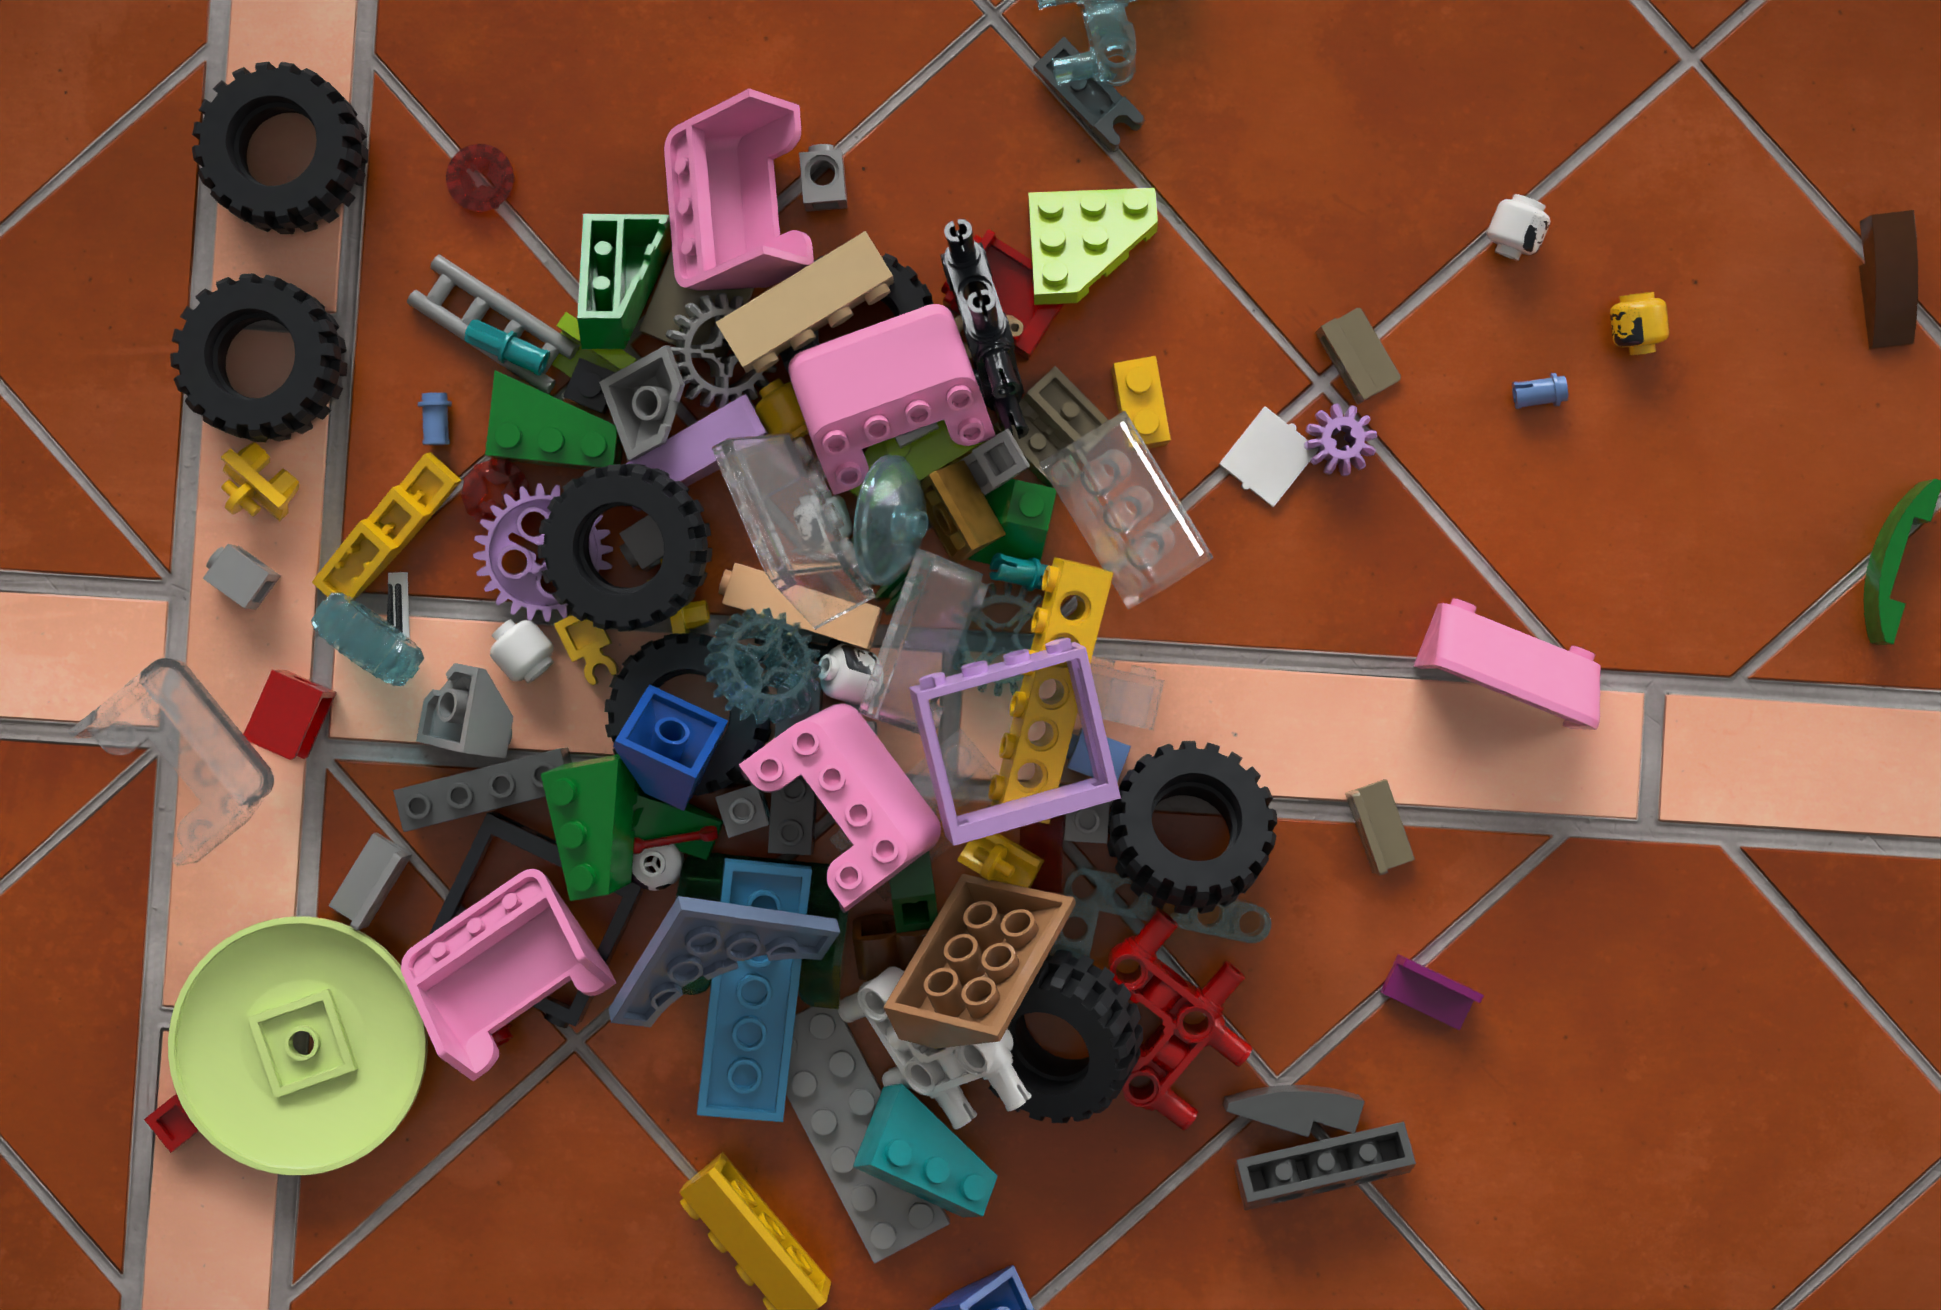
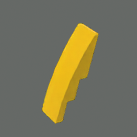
M432 452L424 454L400 485L392 487L367 519L361 520L316 575L312 583L342 611L347 609L406 547L462 480Z

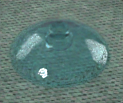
M890 454L876 460L866 474L857 499L853 528L855 556L862 576L870 584L888 586L907 571L917 555L928 529L926 500L916 471L904 457Z

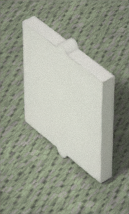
M1264 406L1219 465L1242 483V489H1250L1270 506L1274 507L1312 457L1315 456L1319 448L1305 449L1304 443L1309 440L1296 431V425L1293 423L1288 425Z

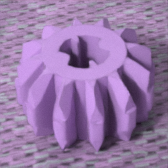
M1339 404L1331 406V417L1323 410H1320L1315 414L1320 426L1308 424L1305 429L1308 434L1317 437V439L1306 441L1304 448L1307 450L1319 448V453L1313 456L1310 462L1316 465L1323 459L1327 460L1324 467V473L1327 475L1333 473L1337 463L1342 476L1350 474V463L1358 470H1361L1366 466L1361 454L1373 456L1376 452L1373 446L1364 443L1377 437L1376 431L1364 432L1362 428L1371 421V418L1365 415L1358 421L1354 420L1357 413V407L1354 405L1347 409L1344 417ZM1342 430L1345 432L1344 440L1350 442V445H1346L1339 450L1335 448L1337 441L1331 438V434L1336 435Z

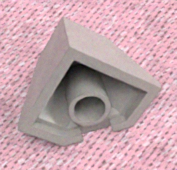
M665 345L599 382L629 461H633L667 442L685 384L671 347Z
M454 663L446 673L448 681L440 690L432 689L423 701L416 742L466 754L506 759L508 745L512 739V713L486 669Z

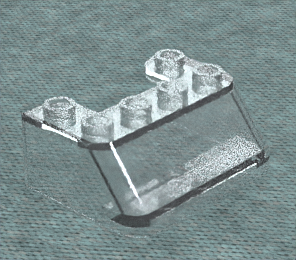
M791 433L734 437L727 438L712 446L714 456L764 571L775 587L815 630L876 597L869 581L875 578L873 571L864 556H858L848 537L842 538L839 528L844 526L843 520L833 503L827 505L823 496L829 492L825 480H827L818 456H813L802 436L795 439Z
M161 658L154 661L68 731L72 738H95L99 745L112 755L129 754L150 739L188 785L201 804L187 814L179 823L177 837L184 850L171 859L176 866L199 862L247 823L269 795L274 785V775L268 764L191 669L178 659Z

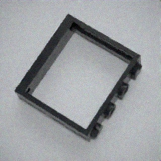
M496 811L487 813L429 935L455 918L494 836L562 867L556 840ZM632 878L630 884L614 892L623 898L597 950L607 966L645 890L635 884ZM578 990L570 1006L548 995L533 1007L545 1012L544 1018L550 1023L567 1028L569 1024L577 1026L582 1022L594 996L585 995Z

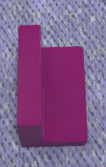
M1400 954L1397 955L1380 991L1458 1030L1461 1029L1473 1001L1481 1003L1484 997L1481 993Z

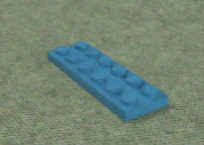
M725 858L720 902L807 915L812 868L811 866ZM767 955L756 956L745 961H737V969L711 979L697 1115L783 1122L802 959L769 961Z

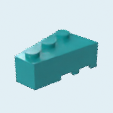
M902 1083L883 1087L853 1167L963 1218L983 1217L998 1175Z

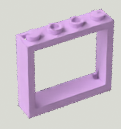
M1070 638L1057 639L1046 643V650L1032 654L1029 653L1028 649L1013 651L1003 655V662L987 665V661L969 663L961 667L962 673L945 677L943 672L929 674L919 678V685L909 687L945 837L953 846L1121 798L1086 647L1077 642L1071 643ZM1067 662L1094 777L957 816L929 699Z

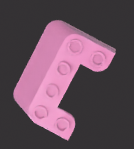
M747 89L676 125L669 132L665 141L664 155L674 276L680 286L697 291L766 288L786 280L814 262L810 237L806 233L796 230L780 235L773 159L790 152L800 140L801 118L799 105Z
M927 305L797 353L789 362L788 373L814 449L833 495L856 488L867 479L869 466L862 449L941 420L945 421L951 439L959 445L971 446L996 436L953 314L943 305Z
M835 704L794 724L739 764L741 774L745 780L749 779L757 789L763 792L779 791L801 775L853 846L837 857L827 870V884L839 901V907L843 913L932 849L939 840L941 834L939 819L862 715L851 705Z

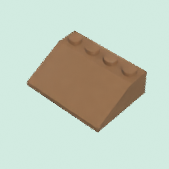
M962 874L883 1007L898 1038L935 1049L1000 1041L1076 905L1075 898Z

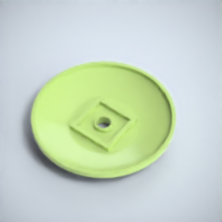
M290 916L257 923L236 932L214 947L197 964L183 985L173 1009L168 1035V1059L173 1085L182 1107L198 1131L212 1145L239 1163L257 1170L281 1175H311L335 1170L355 1162L383 1143L397 1129L415 1102L423 1081L428 1054L427 1029L402 975L401 965L382 945L361 931L340 922L310 916ZM298 1031H305L312 1036L314 1047L310 1054H301L294 1048L293 1038Z

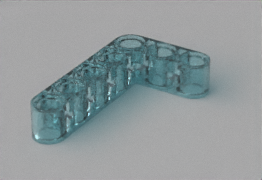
M1088 866L1073 868L1065 877L1061 895L1075 898L1076 905L1069 918H1082L1086 922V931L1082 937L1070 939L1063 934L1062 928L1050 950V956H1053L1058 949L1071 951L1072 957L1080 959L1082 955L1090 957L1099 911L1149 921L1157 912L1155 906L1151 905L1154 897L1144 891L1140 897H1136L1131 905L1119 906L1114 901V892L1122 884L1132 885L1133 881L1129 876L1121 879L1116 872ZM1080 875L1091 876L1095 881L1094 892L1085 898H1080L1072 892V883ZM1236 899L1235 902L1226 907L1218 904V919L1211 924L1199 922L1197 908H1191L1188 914H1170L1178 923L1177 928L1246 943H1257L1264 940L1271 930L1269 913L1260 905L1241 899ZM1248 911H1256L1261 918L1259 928L1252 933L1242 932L1239 926L1241 916Z

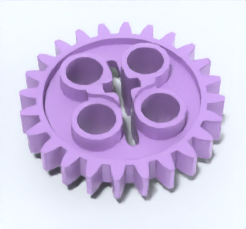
M537 483L535 495L529 496L527 490L521 486L519 500L515 501L507 493L503 495L507 505L504 510L495 505L490 506L491 511L496 516L494 522L481 519L480 523L489 532L488 535L475 536L474 540L485 545V550L474 553L473 558L486 560V566L480 568L476 573L477 576L490 575L492 580L486 584L484 590L487 592L496 588L499 589L500 593L495 602L497 605L502 604L507 599L513 601L510 614L514 615L523 606L527 608V620H532L536 610H542L545 621L549 622L551 611L558 609L564 619L567 617L566 606L568 604L560 605L554 598V593L545 591L541 586V571L547 570L545 560H543L542 564L535 562L536 554L533 551L510 541L508 538L510 533H515L536 545L544 544L545 534L537 536L526 534L521 527V521L525 514L533 511L541 513L545 519H548L551 511L547 507L554 497L560 496V485H555L551 494L545 495L542 484ZM602 515L595 520L589 535V553L592 563L598 572L599 569L607 570L612 568L611 564L601 560L602 554L613 551V547L601 545L600 541L609 535L610 531L608 529L597 530L595 527L602 519ZM516 549L525 554L527 564L523 571L513 574L503 568L502 558L506 552Z

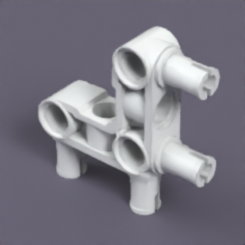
M887 968L876 978L864 982L857 993L845 997L838 1003L839 1016L847 1023L866 1016L897 1065L888 1069L889 1071L883 1074L882 1081L884 1087L902 1083L907 1089L912 1088L919 1094L930 1096L931 1099L935 1098L952 1123L953 1129L965 1126L977 1116L976 1111L971 1107L959 1085L979 1078L988 1079L1008 1112L1019 1108L1026 1103V1100L1031 1098L1030 1092L1026 1090L1012 1066L1013 1055L1010 1051L1014 1044L1008 1029L998 1042L938 1049L900 1040L883 1008L904 973L900 968Z

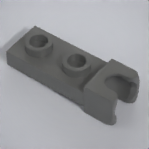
M1065 37L1034 65L1033 70L1093 130V134L1109 151L1116 152L1121 140L1120 136L1113 129L1115 124L1125 123L1135 131L1143 126L1145 121L1143 115L1126 97H1122Z

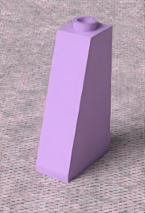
M745 394L670 437L660 447L626 464H641L652 469L658 468L669 473V477L674 481H681L687 487L773 441L756 414L755 406ZM633 507L636 511H641V509Z

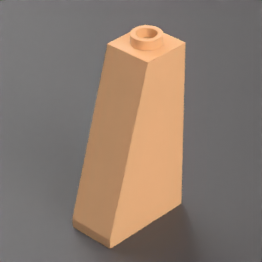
M734 563L732 571L727 569L724 571L718 590L719 594L724 595L722 603L869 651L871 650L883 613L880 607L738 563Z

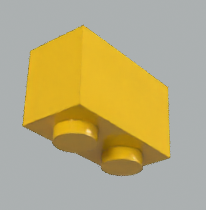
M1156 356L1113 363L1111 374L1125 453L1166 446L1171 438Z

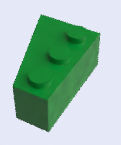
M583 214L577 312L581 349L626 348L672 248L669 215Z

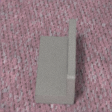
M373 833L328 906L351 919L350 927L355 930L368 927L413 854L379 833Z

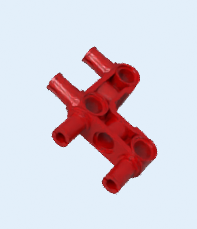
M1158 909L1136 937L1132 935L1130 938L1127 937L1124 942L1114 946L1108 955V968L1115 974L1113 980L1118 985L1123 983L1131 993L1129 999L1133 1003H1142L1161 1018V1025L1144 1045H1140L1141 1053L1139 1059L1124 1084L1122 1092L1129 1104L1150 1111L1156 1109L1181 1130L1185 1131L1195 1121L1198 1111L1170 1088L1204 1047L1210 1045L1235 1066L1240 1067L1252 1052V1046L1225 1026V1020L1222 1016L1224 1010L1222 1005L1243 982L1245 976L1229 961L1223 963L1203 988H1196L1158 959L1155 953L1177 929L1178 923L1165 911ZM1133 959L1139 963V966L1132 973H1122L1116 968L1122 960ZM1193 1011H1200L1206 1015L1203 1021L1195 1025L1186 1023L1184 1018ZM1137 1076H1146L1151 1079L1150 1084L1143 1088H1135L1131 1086L1130 1082Z

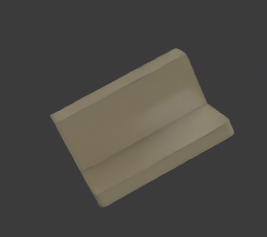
M1356 308L1338 319L1334 318L1315 332L1357 405L1401 379V375L1361 308Z
M1387 779L1345 792L1372 873L1381 876L1388 873L1387 869L1415 860Z

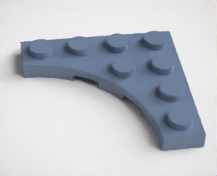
M678 896L608 1010L611 1023L652 1027L657 1018L683 995L682 988L697 980L702 975L707 980H710L723 973L738 968L737 961H745L761 955H767L769 961L783 959L822 960L840 933L837 919Z

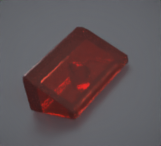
M1064 815L1051 818L1049 824L1036 822L1020 827L1019 845L1044 859L1031 889L1062 893Z

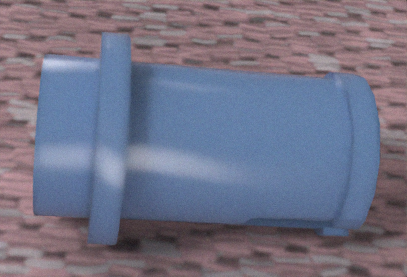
M1551 373L1550 378L1512 383L1513 400L1516 409L1553 403L1557 407L1560 406L1562 401H1568L1566 377L1557 376L1556 373Z
M422 393V401L418 402V407H422L423 445L450 444L448 407L452 406V401H448L447 393Z

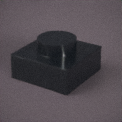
M579 358L563 397L605 415L608 405L599 382L615 372Z

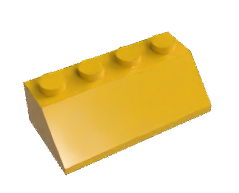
M723 1152L683 1185L679 1193L683 1197L680 1202L684 1210L696 1221L701 1218L711 1230L708 1233V1237L721 1253L728 1251L738 1264L735 1268L744 1282L749 1286L756 1284L765 1295L763 1303L768 1310H816L827 1302L831 1286L830 1279Z

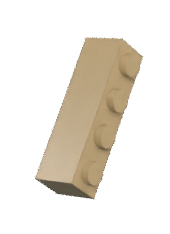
M864 231L715 323L746 373L755 369L756 373H760L779 361L777 354L790 346L795 351L808 345L816 338L814 332L829 323L831 328H834L847 321L854 315L851 309L864 301L868 305H872L886 297L891 292L889 286L894 283V278L869 235Z

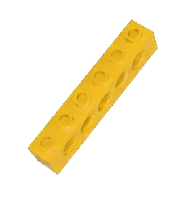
M1054 557L1052 566L1048 565L1043 574L1041 588L1045 591L1042 607H1037L1032 617L1031 632L1035 633L1029 653L1032 654L1046 650V643L1059 637L1070 638L1071 643L1077 642L1086 647L1089 663H1091L1114 573L1102 568ZM1075 595L1077 608L1073 614L1064 617L1060 609L1061 603L1067 596ZM1067 662L1022 674L1024 678L1020 692L1015 691L1010 704V716L1013 717L1010 733H1004L1000 743L999 757L1003 758L999 775H993L989 786L988 796L992 800L991 806L1059 787L1078 714ZM1048 679H1054L1056 682L1055 693L1048 699H1041L1039 696L1041 684ZM1037 721H1044L1046 726L1044 735L1038 740L1030 741L1028 732L1031 725ZM1026 763H1034L1035 773L1033 777L1028 781L1019 782V769ZM1050 819L1043 820V821H1040V822H1041V823L1049 824V823H1050Z

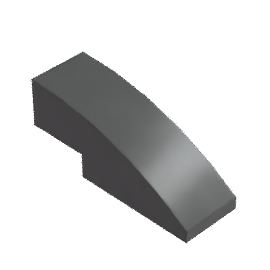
M1276 1085L1246 1090L1226 1096L1222 1105L1226 1112L1309 1137L1314 1121L1355 1133L1365 1100L1359 1094L1329 1087Z

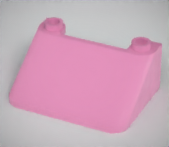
M1453 598L1451 604L1439 603L1437 605L1414 667L1419 669H1440L1565 719L1563 726L1569 729L1597 730L1600 723L1601 665L1593 661L1595 658L1594 653L1576 646H1571L1570 650L1567 651L1475 614L1476 606Z
M528 869L519 873L418 942L406 952L401 963L402 975L438 1056L472 1081H475L489 1071L499 1058V1049L492 1034L564 984L572 980L575 987L588 996L599 995L616 984L609 967L548 877L537 869Z

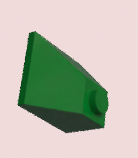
M1011 479L986 495L985 498L1006 535L970 556L967 560L990 565L993 556L996 553H1001L1023 560H1029L1033 557L1041 562L1057 489Z

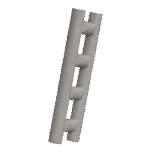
M440 254L433 259L430 268L440 274V277L427 296L418 290H414L409 295L407 304L463 341H465V331L470 322L474 319L481 321L488 309L492 308L510 320L504 332L514 331L517 333V338H520L525 330L545 343L542 349L550 351L547 367L542 375L538 376L509 361L503 364L498 361L497 356L475 346L473 347L538 390L549 394L554 388L556 381L546 375V372L559 353L571 360L576 355L579 345ZM455 285L475 297L462 319L441 306Z

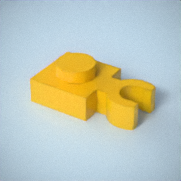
M573 615L554 623L571 661L575 662L582 658L585 659L584 674L586 680L591 685L599 683L594 672L598 664H605L612 676L619 674L616 661L604 655L602 648L612 644L606 630L593 627L592 621L588 619L580 621Z

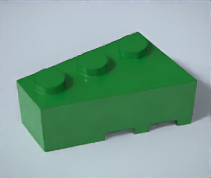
M494 371L486 456L499 461L583 470L621 464L623 445L614 424L503 373Z
M617 754L568 763L541 773L570 901L609 895L630 884L635 830H632L633 805L637 804L638 790H634L635 778L620 756Z

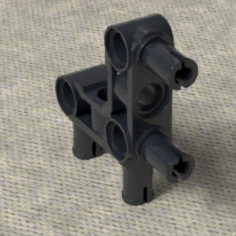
M958 219L959 230L955 231L954 223L951 221L944 229L948 247L945 253L940 254L950 291H953L963 321L965 337L975 368L973 371L985 405L996 413L1001 432L1009 429L1013 435L1011 425H1014L1018 438L1021 439L1028 434L1029 428L1025 423L1019 405L1024 389L1017 368L1014 353L1015 343L1006 313L1002 310L982 242L977 243L974 241L970 222L965 219Z

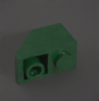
M927 851L889 880L896 933L928 929L938 916L930 854Z

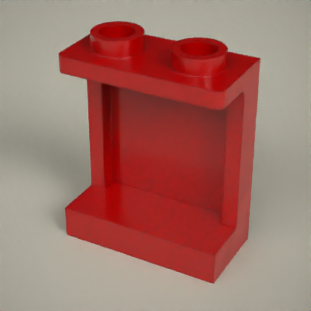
M988 228L983 237L976 234L973 239L975 242H982L992 280L1003 312L1006 315L1014 316L1023 324V332L1019 336H1013L1015 343L1014 351L1029 360L1065 303L1034 305L1032 260L996 237V233ZM946 280L941 288V292L945 294L943 306L959 316L960 312L953 291H950Z

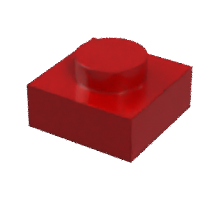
M177 1093L144 1119L170 1153L199 1132L182 1107Z

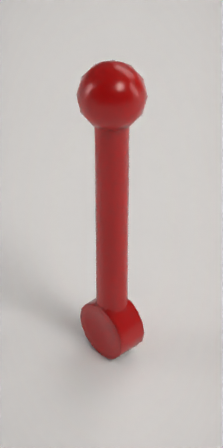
M710 825L703 827L700 831L649 840L635 837L633 854H640L647 848L700 839L706 842L713 841L718 838L717 828Z

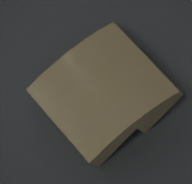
M671 252L639 331L676 346V340L666 337L667 330L681 331L682 328L673 321L675 315H682L690 319L685 309L686 304L694 303L701 310L700 297L708 295L715 305L717 294L725 293L729 305L734 296L743 297V305L749 302L754 288L697 291L682 287L677 283L674 276L673 253ZM715 317L708 319L697 329L691 345H700L709 339L711 327L715 326ZM722 341L721 346L714 347V349H704L703 352L714 353L715 357H721L719 360L721 363L722 357L728 355L729 348L728 346H723L724 341Z
M1056 366L1039 380L1019 403L1025 423L1029 428L1028 434L1019 439L1015 426L1011 425L1014 438L1030 465L1028 469L1047 487H1053L1114 427L1100 410ZM997 422L993 426L995 435L1001 433L999 423Z

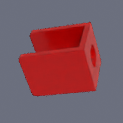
M271 670L245 729L243 739L289 760L295 759L296 756L302 759L308 758L337 692L290 671Z

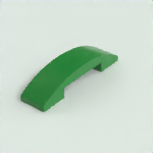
M1931 479L1919 482L1909 490L1891 511L1877 536L1867 566L1863 599L1866 630L1869 641L1872 644H1894L1906 603L1890 599V595L1912 524L1917 525L1931 522L1941 490V480Z

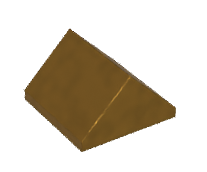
M964 460L932 472L912 492L954 566L1006 535Z

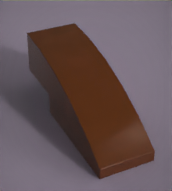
M1914 210L1870 215L1860 221L1865 263L1859 266L1869 349L1911 345L1915 339L1918 304V252Z

